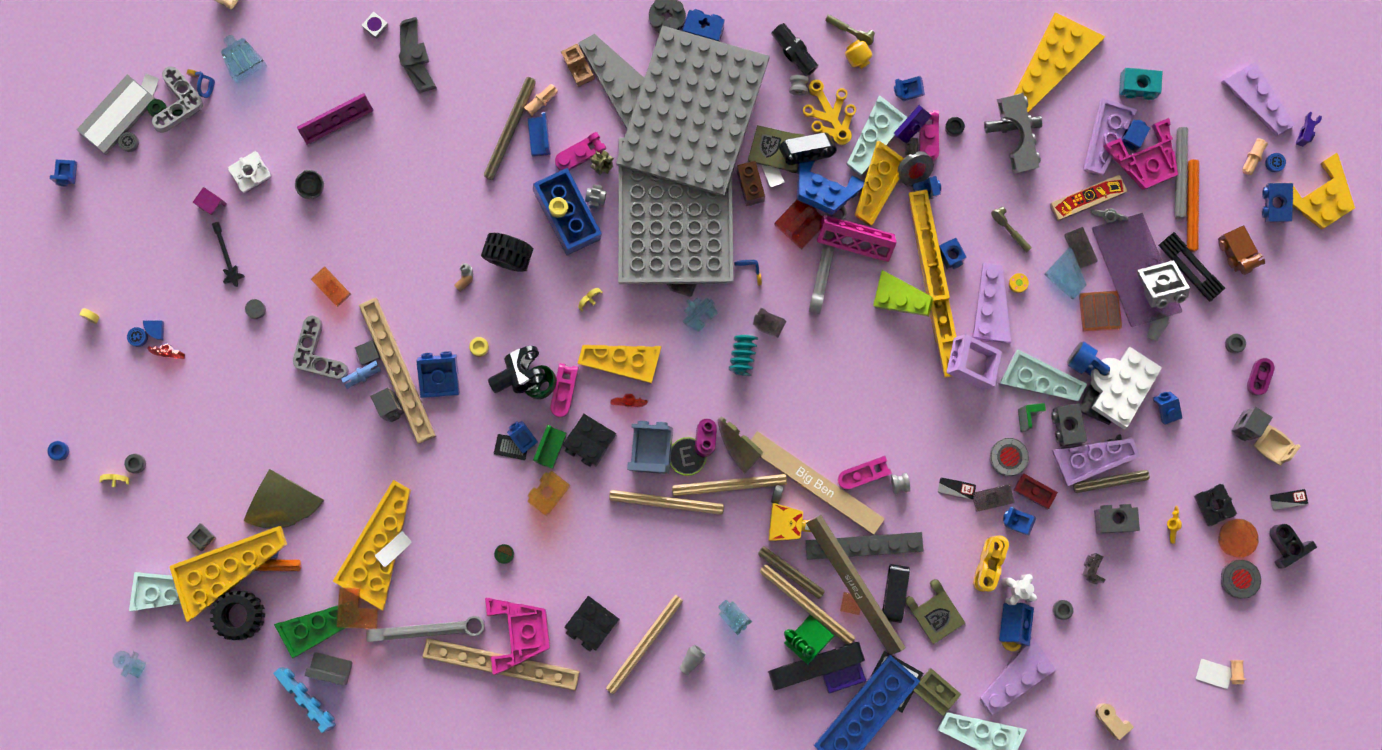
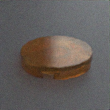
M1233 519L1227 521L1221 527L1218 542L1226 554L1241 558L1251 555L1256 550L1259 543V535L1256 528L1250 522L1244 519Z

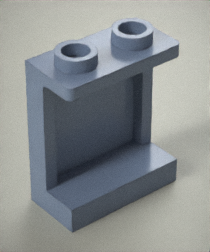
M638 421L637 424H632L631 428L634 429L631 462H628L627 470L632 472L669 474L673 428L668 426L666 422H656V425H649L648 421Z

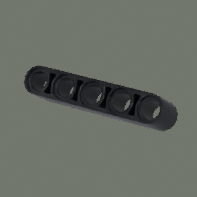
M855 642L851 645H845L818 654L808 665L803 660L772 669L768 671L773 689L778 690L865 661L860 643Z

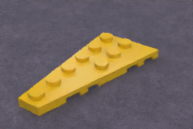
M1055 12L1014 95L1023 93L1027 97V112L1029 113L1105 36Z
M395 480L390 484L333 579V582L382 611L385 608L395 559L384 567L375 555L402 531L411 489Z
M277 526L169 566L186 622L193 620L217 601L218 597L231 590L284 548L287 542L282 527Z

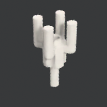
M1022 575L1020 580L1017 581L1012 578L1002 579V585L1009 586L1012 593L1011 597L1006 598L1005 603L1016 605L1020 599H1025L1027 602L1037 600V596L1033 593L1034 586L1030 584L1033 580L1032 575Z

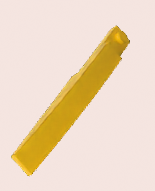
M928 191L909 192L908 196L925 292L934 298L930 311L934 338L938 345L944 378L954 377L947 374L953 340L957 336Z

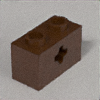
M756 161L737 165L736 172L746 206L764 202L765 193Z

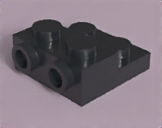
M583 413L563 446L566 448V453L573 457L577 454L582 458L581 462L591 467L592 464L597 466L616 433Z
M587 596L564 628L567 629L566 634L575 640L578 637L582 640L583 643L581 645L591 652L592 649L597 651L619 621V618L593 598Z

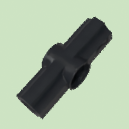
M785 23L778 25L772 31V36L783 48V53L787 59L794 62L805 76L812 74L819 65L807 52L804 42L800 38H796Z

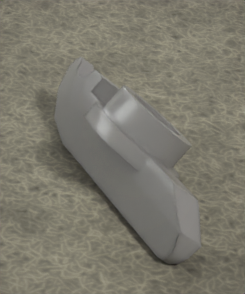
M1112 208L1105 211L1091 210L1092 214L1103 217L1107 222H1113L1116 219H1119V221L1129 219L1123 214L1116 213Z

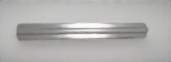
M1179 127L1177 129L1176 165L1178 175L1175 179V218L1178 219L1186 217L1187 127Z

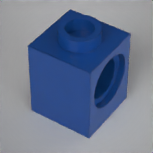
M1133 119L1122 137L1124 146L1136 152L1144 142L1150 127L1141 120Z
M957 238L939 245L941 258L946 269L951 267L956 269L963 265V261L967 257ZM949 251L955 252L956 255H957V258H956V259H951V258L948 256V252H949Z

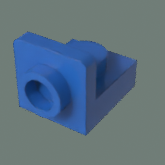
M523 421L513 423L509 427L510 430L507 431L522 453H525L538 443Z

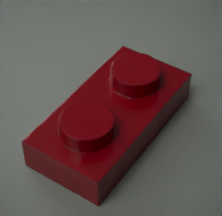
M1024 473L1013 490L1047 510L1058 493Z

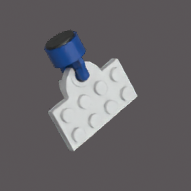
M1084 341L1080 342L1068 358L1067 365L1080 374L1085 372L1091 376V385L1100 393L1092 409L1125 430L1162 367L1131 347L1127 348L1120 361L1115 358L1100 360L1096 357L1098 350Z

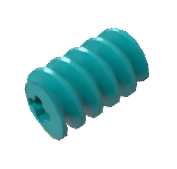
M751 335L735 336L734 340L738 343L733 344V348L736 350L732 351L731 355L736 358L730 359V363L733 365L729 366V370L738 375L752 376L747 372V370H753V367L748 365V363L754 362L750 355H755L756 352L752 351L751 348L757 347V345L752 341L758 340V337Z

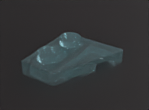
M1071 247L1044 274L1072 300L1087 285Z

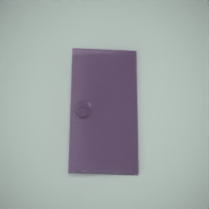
M1143 213L1129 216L1128 220H1116L1092 227L1131 327L1182 312L1180 304L1176 302L1168 303L1164 308H1158L1157 306L1151 308L1144 295V287L1137 276V271L1162 264L1163 262Z

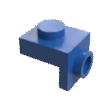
M921 76L903 81L895 79L894 92L901 100L906 101L925 95Z
M56 159L54 175H50V180L55 182L56 185L63 187L68 186V184H75L77 162L75 160Z
M936 176L929 177L925 181L912 185L914 192L927 190L929 199L941 195V183L939 180L937 181Z
M1163 392L1159 396L1153 397L1154 402L1159 407L1163 424L1166 425L1183 418L1179 398L1172 392Z
M1010 507L1009 511L1007 510L1004 514L1003 524L1011 530L1029 536L1036 517Z

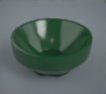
M540 365L532 368V370L543 369L546 373L545 380L525 392L529 397L537 400L548 397L554 391L557 383L553 370L547 366ZM544 382H548V388L544 391H541V385Z

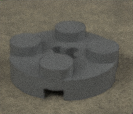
M655 0L649 9V22L659 34L662 25L679 30L685 24L686 12L683 4L678 0ZM666 12H669L670 15H672V17H669L668 20H665V17L662 16Z

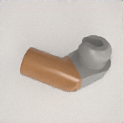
M467 263L460 266L461 279L454 284L459 292L473 281V269Z

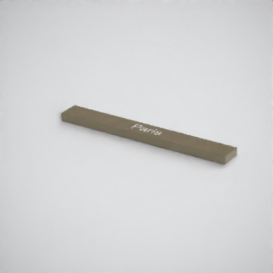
M822 515L806 522L889 655L903 651L905 649L904 644Z

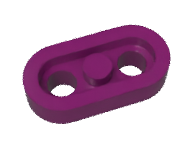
M1262 358L1254 363L1247 383V389L1252 395L1259 396L1267 392L1275 370L1274 363L1270 359ZM1261 365L1265 367L1264 372L1260 370ZM1255 383L1259 385V389H1255Z
M711 419L701 420L696 428L695 451L702 457L710 456L715 450L717 426ZM705 425H708L710 427V430H707L705 428ZM703 443L708 444L709 448L704 447Z

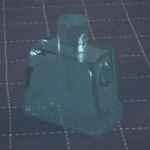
M229 35L224 39L227 47L221 53L230 76L236 83L267 66L262 57L244 38L237 41L234 35Z

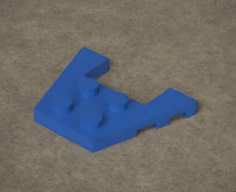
M815 160L799 163L797 171V200L830 215L836 213L848 200L853 199L863 189L865 181L855 176H851L847 187H844L837 182L811 172Z

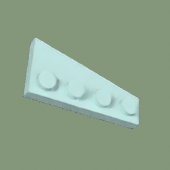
M880 95L847 162V166L860 176L869 168L876 142L881 141L887 146L895 136L894 132L907 119V116Z
M1018 349L1000 381V384L1079 401L1087 385Z
M134 572L129 611L181 604L172 575Z
M946 712L938 731L977 750H1018L1027 729Z

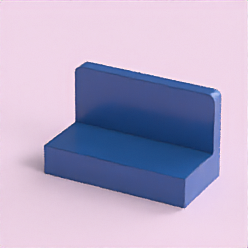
M545 112L541 113L542 117L528 118L532 157L551 155Z
M1004 603L999 641L1015 642L1022 646H1030L1034 607L1025 603H1017L1016 605Z

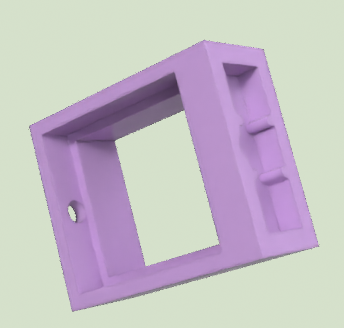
M967 334L955 337L947 374L982 390L995 387L1002 351ZM969 348L987 356L983 376L965 368Z

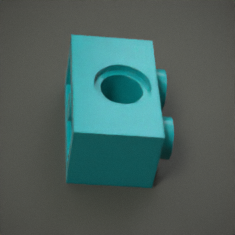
M1124 68L1120 73L1119 95H1125L1126 98L1143 97L1145 100H1154L1162 92L1163 71ZM1137 82L1143 83L1144 88L1139 87Z

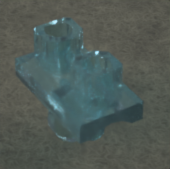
M697 297L692 302L688 299L686 301L688 307L684 310L688 316L682 322L699 332L705 326L700 319L703 314L709 319L718 314L713 306V300L705 298L701 302Z
M725 600L719 605L718 608L721 610L719 613L720 617L737 635L741 633V630H745L747 625L752 623L750 618L733 601L729 603Z
M119 651L114 655L112 659L113 664L116 668L122 669V676L127 677L129 673L139 678L146 665L145 662L138 659L139 653L133 651L130 657L127 652Z

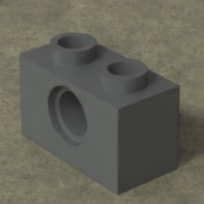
M387 387L370 396L381 418L386 421L390 420V422L401 418L400 415L404 411L395 392Z
M1080 403L1053 409L1051 418L1053 424H1056L1055 438L1057 443H1060V447L1087 441ZM1065 421H1069L1072 424L1071 430H1067L1064 427Z
M1254 407L1242 412L1231 431L1235 432L1236 437L1243 441L1256 439L1263 435L1273 417Z
M1131 504L1119 505L1120 508L1112 509V505H1101L1100 509L1094 510L1096 533L1140 531L1138 507L1132 508ZM1115 513H1117L1121 518L1119 524L1115 523L1113 520V516Z

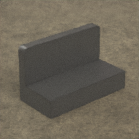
M316 652L313 655L310 668H306L305 676L339 685H347L352 661Z

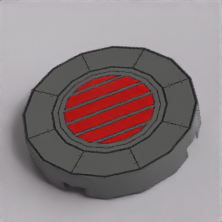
M915 152L916 154H910L901 161L897 171L899 173L898 178L906 186H912L914 183L925 181L931 175L934 162L926 152Z
M1234 560L1223 568L1221 585L1230 596L1239 599L1249 598L1260 589L1261 574L1253 563L1246 560Z

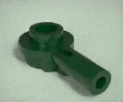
M160 99L152 100L147 106L148 113L152 117L167 108L166 104ZM177 109L173 111L172 115L181 116L183 111Z

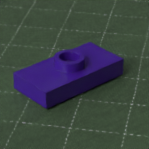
M918 105L894 134L907 144L932 115L922 106Z
M860 663L823 675L829 694L866 682Z

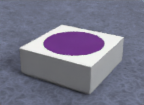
M373 12L361 26L377 39L388 27V23Z

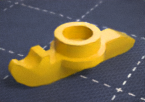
M1175 506L1172 512L1173 518H1170L1167 522L1168 529L1170 530V542L1172 544H1175L1177 531L1182 527V522L1179 520L1178 506Z

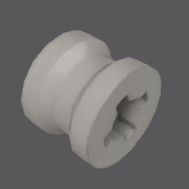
M803 75L791 76L790 82L792 85L789 88V93L793 95L808 94L806 84L809 78Z
M903 473L901 476L891 475L894 494H898L900 491L910 492V481L907 473Z

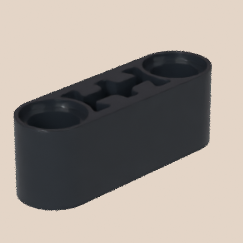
M829 133L788 139L779 146V150L788 165L829 158L837 151Z
M895 564L889 565L882 608L888 621L902 623L910 567Z

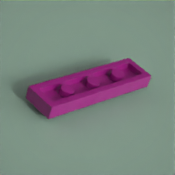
M362 93L297 126V129L306 145L374 110L365 93Z

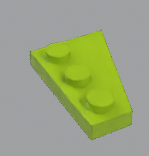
M882 270L873 306L879 309L929 317L934 298Z

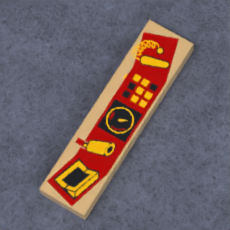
M1119 174L1054 201L1050 206L1057 221L1125 194L1127 189Z

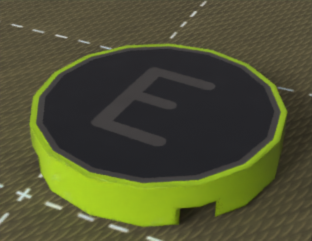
M684 437L677 440L672 445L670 465L672 469L684 476H692L702 470L707 457L699 456L696 453L695 439Z

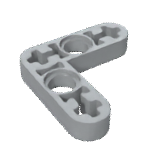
M167 67L162 72L165 83L179 100L153 117L152 124L155 130L160 133L169 131L199 112L203 107L199 94L175 67ZM168 75H174L176 78V82H174V80ZM181 86L188 88L184 93H179L177 90ZM190 96H191V99H192L194 102H197L196 105L190 103V101H189V97H190ZM177 109L183 111L182 115L177 117L173 116L172 113ZM162 121L165 122V124L162 126L158 122Z
M308 316L303 322L293 356V365L302 371L341 380V378L348 375L349 371L344 363L314 355L323 324L318 317ZM315 320L317 327H313L312 333L315 334V336L313 337L310 334H305L306 331H308L309 333L311 331L309 322L313 323V321ZM306 338H311L313 341L312 346L309 348L303 347V341ZM301 349L305 352H310L309 355L305 353L304 359L307 362L306 364L303 363L302 366L298 362V359H302L304 353L300 352ZM317 362H325L326 367L323 371L316 370ZM330 363H332L331 367L338 369L341 366L344 372L339 373L337 376L335 371L330 370Z

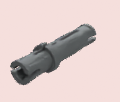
M1031 117V128H1041L1042 117ZM1005 118L984 122L985 133L1000 131L1007 133L1010 130H1018L1012 121Z

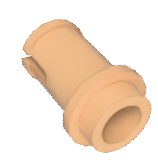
M1230 660L1232 674L1230 680H1232V684H1244V680H1246L1244 678V660Z

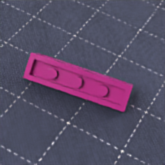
M824 214L821 219L822 228L817 238L818 243L889 262L897 243L895 234ZM826 230L834 232L836 236L830 240L823 238ZM848 236L852 237L854 242L843 244L841 239ZM866 241L872 247L861 249L858 244ZM882 246L889 248L886 255L879 254L876 249Z

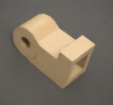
M1102 703L1096 707V717L1116 740H1120L1134 728L1129 721H1121L1112 705Z

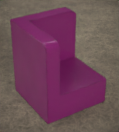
M204 187L193 201L197 207L210 215L215 212L220 204L223 206L227 204Z

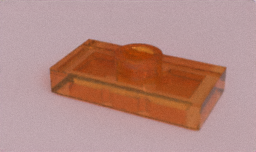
M325 266L311 278L337 307L351 295Z

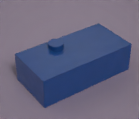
M568 168L533 183V192L566 256L601 239L602 233ZM558 197L566 200L568 204L567 213L560 218L552 216L549 212L551 200Z

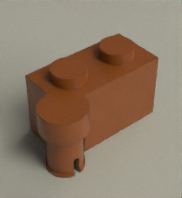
M1244 225L1218 238L1219 247L1222 251H1225L1228 257V264L1235 272L1240 270L1243 275L1252 272L1254 268L1265 264V259L1259 261L1263 255L1258 253Z

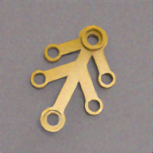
M820 80L811 81L808 88L809 93L817 96L825 112L815 110L812 105L808 104L803 108V115L830 122L833 128L825 127L820 121H814L811 130L814 133H829L837 144L846 145L852 137L851 131L848 128L852 117L856 113L854 105H847L844 110L845 118L841 126L838 116L843 101L847 98V90L844 88L837 90L836 101L832 109L823 92V83ZM818 84L820 88L815 89L813 85ZM843 92L845 96L840 97L838 93ZM809 108L812 112L808 114L805 112V109ZM852 108L854 112L848 113L847 109ZM817 124L821 128L819 130H816L814 128V125ZM839 133H845L846 137L841 138Z

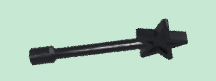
M212 223L214 233L217 234L228 270L223 269L227 275L223 283L232 282L235 287H238V279L245 276L238 273V266L232 267L221 234L220 223Z

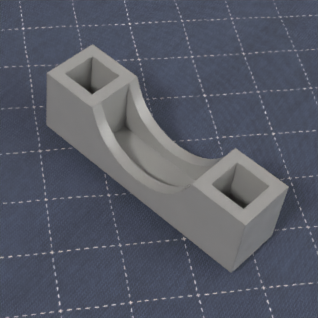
M1020 93L997 99L1000 117L1012 121L1019 130V143L1016 149L1009 154L1012 172L1019 173L1039 168L1041 160L1039 153L1035 149L1036 137L1031 131L1032 118L1027 112V97Z

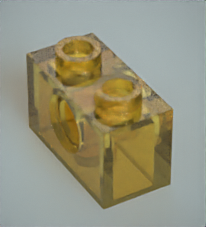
M553 471L545 472L539 480L541 482L537 489L534 487L527 496L529 497L527 502L546 516L550 514L571 486ZM546 487H550L553 490L552 495L548 498L542 494Z

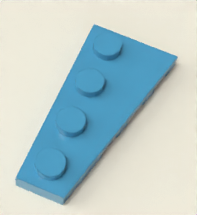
M278 668L273 673L289 693L292 694L294 692L296 694L294 696L295 701L299 706L308 709L307 716L311 721L320 724L318 729L321 733L330 731L336 725L333 722L335 720L328 711L324 712L321 709L319 700L315 697L311 698L307 693V687L294 679L295 675L289 668Z

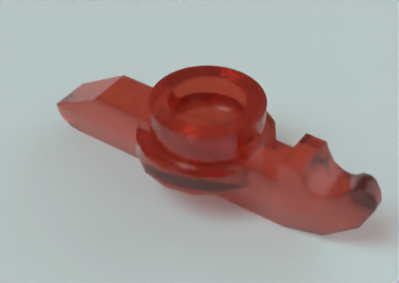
M163 344L160 348H157V346L147 347L149 352L157 356L185 359L184 353L179 350H173L169 344Z
M625 394L623 398L616 397L610 401L611 405L643 407L648 403L647 400H642L641 398L635 399L633 394Z

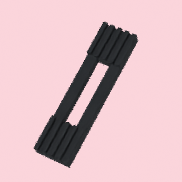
M1175 232L1158 245L1172 261H1175L1178 268L1209 302L1226 289L1194 256ZM1180 251L1206 278L1203 283L1177 256Z

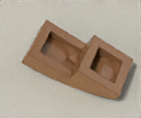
M578 44L561 51L578 87L595 79Z

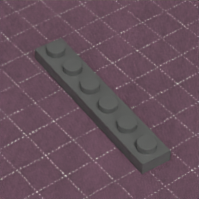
M922 532L836 538L848 557L924 552ZM816 539L805 540L807 560L828 558Z

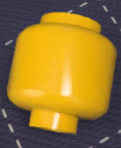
M857 40L846 47L845 56L852 67L856 68L859 66L862 69L870 64L869 59L872 58L873 54L866 42Z

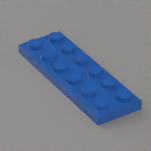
M889 655L816 741L814 746L818 750H863L918 685L920 680Z

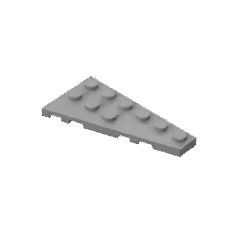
M593 34L578 42L623 124L628 129L644 77L596 34Z

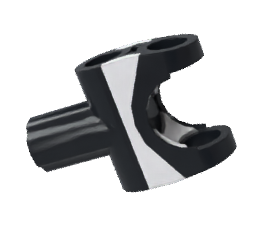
M526 346L506 355L504 361L507 369L488 379L492 391L498 393L512 385L513 391L520 394L542 383L546 378L545 371L543 369L529 370L530 364L539 355L538 348L536 346Z

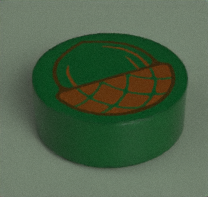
M507 544L499 545L494 552L495 559L502 564L510 563L514 558L513 548Z

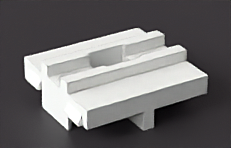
M256 151L244 158H239V161L228 167L229 172L243 193L272 177ZM253 168L254 171L251 175L245 174V172Z

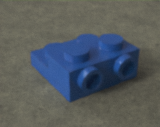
M451 351L441 352L440 356H433V353H423L421 357H418L416 363L420 398L460 394L457 354L452 355Z

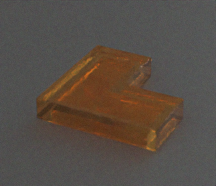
M339 588L337 627L377 629L379 609L359 608L360 588Z

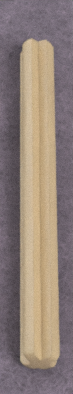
M785 474L674 485L672 486L673 496L785 485L787 484V478Z
M611 490L609 494V500L720 515L724 511V505L718 503Z
M764 565L761 568L760 573L843 642L847 645L852 644L855 637L768 565Z
M675 595L607 685L606 689L611 694L616 693L682 604L683 600Z

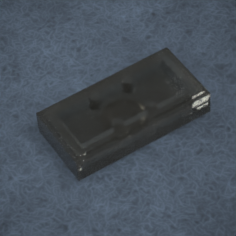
M1083 227L1064 235L1079 269L1098 262Z
M1010 484L972 493L976 512L1015 503Z

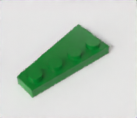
M354 601L279 622L274 624L291 657L295 658L363 618Z

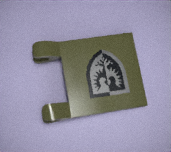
M757 125L748 161H756L758 164L797 173L798 164H786L779 146L785 140L805 135Z
M933 579L930 585L937 593L935 596L920 606L910 596L906 597L905 603L932 644H935L965 624V621L948 597L939 580Z

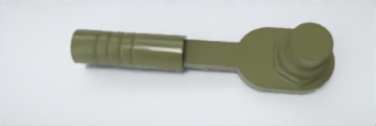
M831 15L827 16L826 22L856 36L860 42L864 41L867 45H872L874 42V31L869 30L867 33L857 31Z
M1004 207L994 209L991 212L993 219L999 225L1004 226L1011 234V237L1027 253L1032 247L1008 224L1007 218L1004 216L1007 212Z

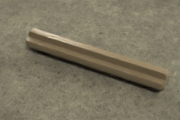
M1148 470L1077 482L1073 484L1075 493L1146 481L1150 479Z
M763 546L758 552L760 557L816 598L820 599L825 593L824 589L768 548Z

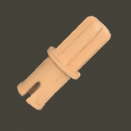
M552 84L549 85L539 95L536 94V98L525 106L524 109L532 117L540 108L547 106L546 103L558 93V90Z
M1257 139L1253 149L1247 154L1248 159L1242 169L1244 174L1252 175L1258 162L1262 160L1263 152L1268 145L1265 140Z

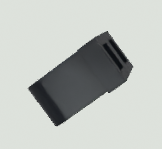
M1288 524L1274 525L1269 531L1271 539L1282 554V557L1275 561L1278 568L1288 567L1317 548L1314 541L1302 543L1293 528ZM1280 528L1284 530L1283 538L1279 536L1278 531ZM1291 545L1295 547L1294 554L1290 552Z

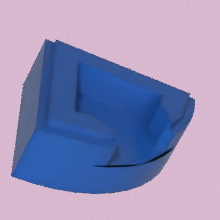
M143 320L145 331L151 337L163 340L164 321Z

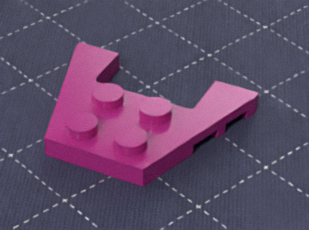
M1169 118L1152 125L1159 143L1129 155L1121 138L1103 146L1142 190L1178 175L1175 151L1172 149L1171 140L1173 138L1170 136L1169 125L1171 124Z
M485 598L487 616L507 614L511 654L491 657L493 675H497L550 649L546 609Z

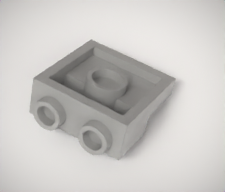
M1174 260L1137 271V276L1144 287V295L1151 308L1156 306L1164 308L1168 303H1182L1188 298L1190 287Z

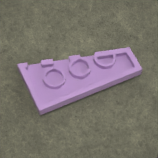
M1256 63L1247 66L1222 81L1225 86H1228L1233 91V94L1238 99L1240 98L1247 105L1246 107L1251 112L1254 111L1260 117L1259 120L1276 136L1295 126Z
M1104 98L1100 100L1083 171L1099 176L1104 174L1112 156L1103 146L1119 138L1122 140L1125 130L1128 129L1130 121L1138 109Z
M983 263L973 338L1010 344L1012 342L1002 265Z
M1133 438L1052 450L1067 486L1140 457Z
M1031 637L1030 646H1024L1018 652L1013 661L1007 665L1002 674L980 697L991 715L1056 671L1034 637Z

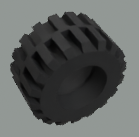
M494 232L487 235L481 257L496 266L523 272L527 271L534 248L523 240Z
M247 591L226 592L225 595L218 597V602H214L213 606L215 608L210 611V614H213L210 622H214L213 629L218 631L217 634L219 636H224V639L245 640L254 636V633L260 631L259 627L264 624V621H262V617H265V613H262V609H265L264 605H260L261 600L256 598L253 593H248ZM235 604L243 605L247 612L246 621L241 627L233 626L229 620L230 609Z

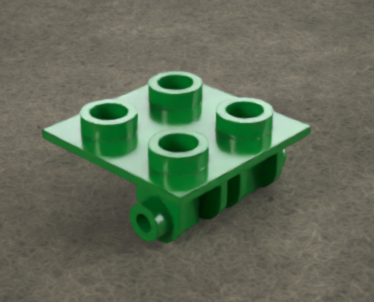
M811 615L795 631L787 629L784 632L786 639L784 644L807 665L834 638V635Z

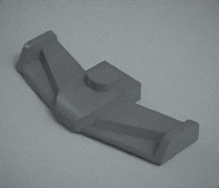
M413 17L403 20L400 23V63L405 68L419 93L436 89L435 83L423 65L429 62L424 42L418 44V19Z

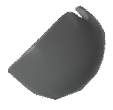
M304 170L295 180V189L304 199H314L323 192L324 181L322 176L316 171Z

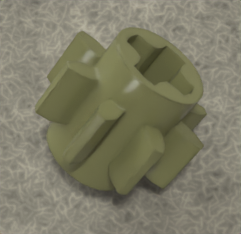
M603 150L602 154L596 151V154L590 158L592 162L590 167L599 175L602 174V171L608 174L612 167H614L612 163L614 158L605 150Z

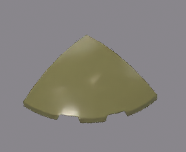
M720 417L718 425L723 442L736 465L745 474L762 456L763 451L747 436L742 435L740 437V430L731 422L726 423L724 417Z
M269 469L248 508L244 521L262 528L289 527L312 515L324 499L274 470Z

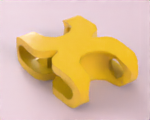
M999 535L985 540L980 562L973 579V586L976 590L990 592L997 587L1001 566L1004 563L1009 547V542L1005 537ZM995 542H996L997 545H998L997 550L994 549V543H995ZM984 578H987L986 586L983 583Z

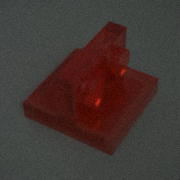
M796 200L774 225L802 250L821 230V219L823 216L817 212V208Z

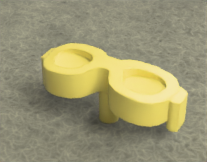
M599 288L592 289L581 299L578 308L583 312V307L588 301L594 306L596 302L592 298L598 293L603 292Z
M103 474L100 476L99 483L103 482V480H112V487H116V480H121L129 485L130 478L117 474Z

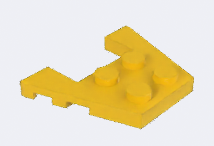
M1338 153L1320 163L1330 176V181L1303 198L1293 186V207L1302 212L1304 217L1321 230L1355 209Z

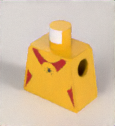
M773 503L768 541L801 539V531L811 532L806 524L809 520H803V511Z

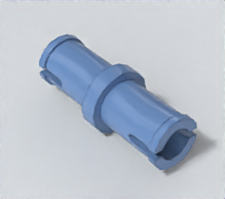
M376 360L361 369L360 367L357 368L352 374L341 378L343 383L351 380V382L345 384L346 389L361 381L365 382L367 378L381 372L380 367L371 370L378 365Z

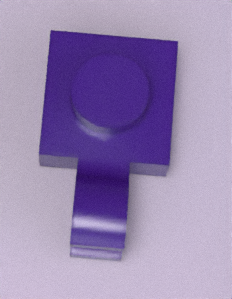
M1312 112L1305 116V123L1300 130L1296 145L1303 147L1308 142H1312L1315 136L1314 128L1321 122L1322 116L1319 115L1316 121L1311 119Z

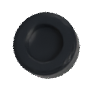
M951 117L945 124L947 134L953 137L961 135L965 128L963 120L959 117Z

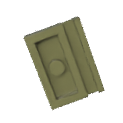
M932 668L925 673L918 685L913 689L917 695L942 716L961 696L960 692Z

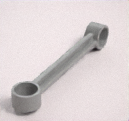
M843 206L842 208H840L844 215L843 218H841L842 220L845 219L847 214L846 208ZM827 231L825 239L830 240L836 237L834 232ZM825 244L823 246L809 312L817 314L821 312L835 247Z
M472 616L466 621L371 629L366 630V640L371 642L458 633L477 636L484 631L485 624L480 617ZM477 619L480 621L482 628L478 633L468 631L467 627L470 620Z

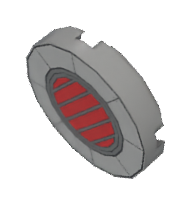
M1004 438L996 442L992 447L990 463L997 473L1005 476H1015L1027 467L1029 453L1021 441L1014 438Z

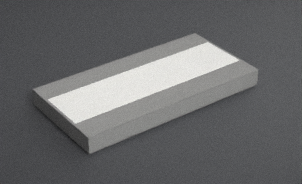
M127 74L76 130L104 154H107L117 144L120 135L128 132L147 111L148 104L156 98Z

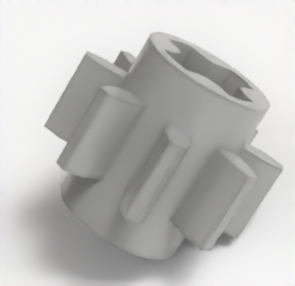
M593 184L592 189L587 188L585 202H589L590 208L599 209V205L605 204L607 191H602L601 185Z

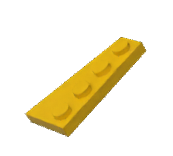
M881 141L876 142L854 215L869 226L873 225L898 182V167L904 159Z
M582 345L578 365L652 384L662 346Z

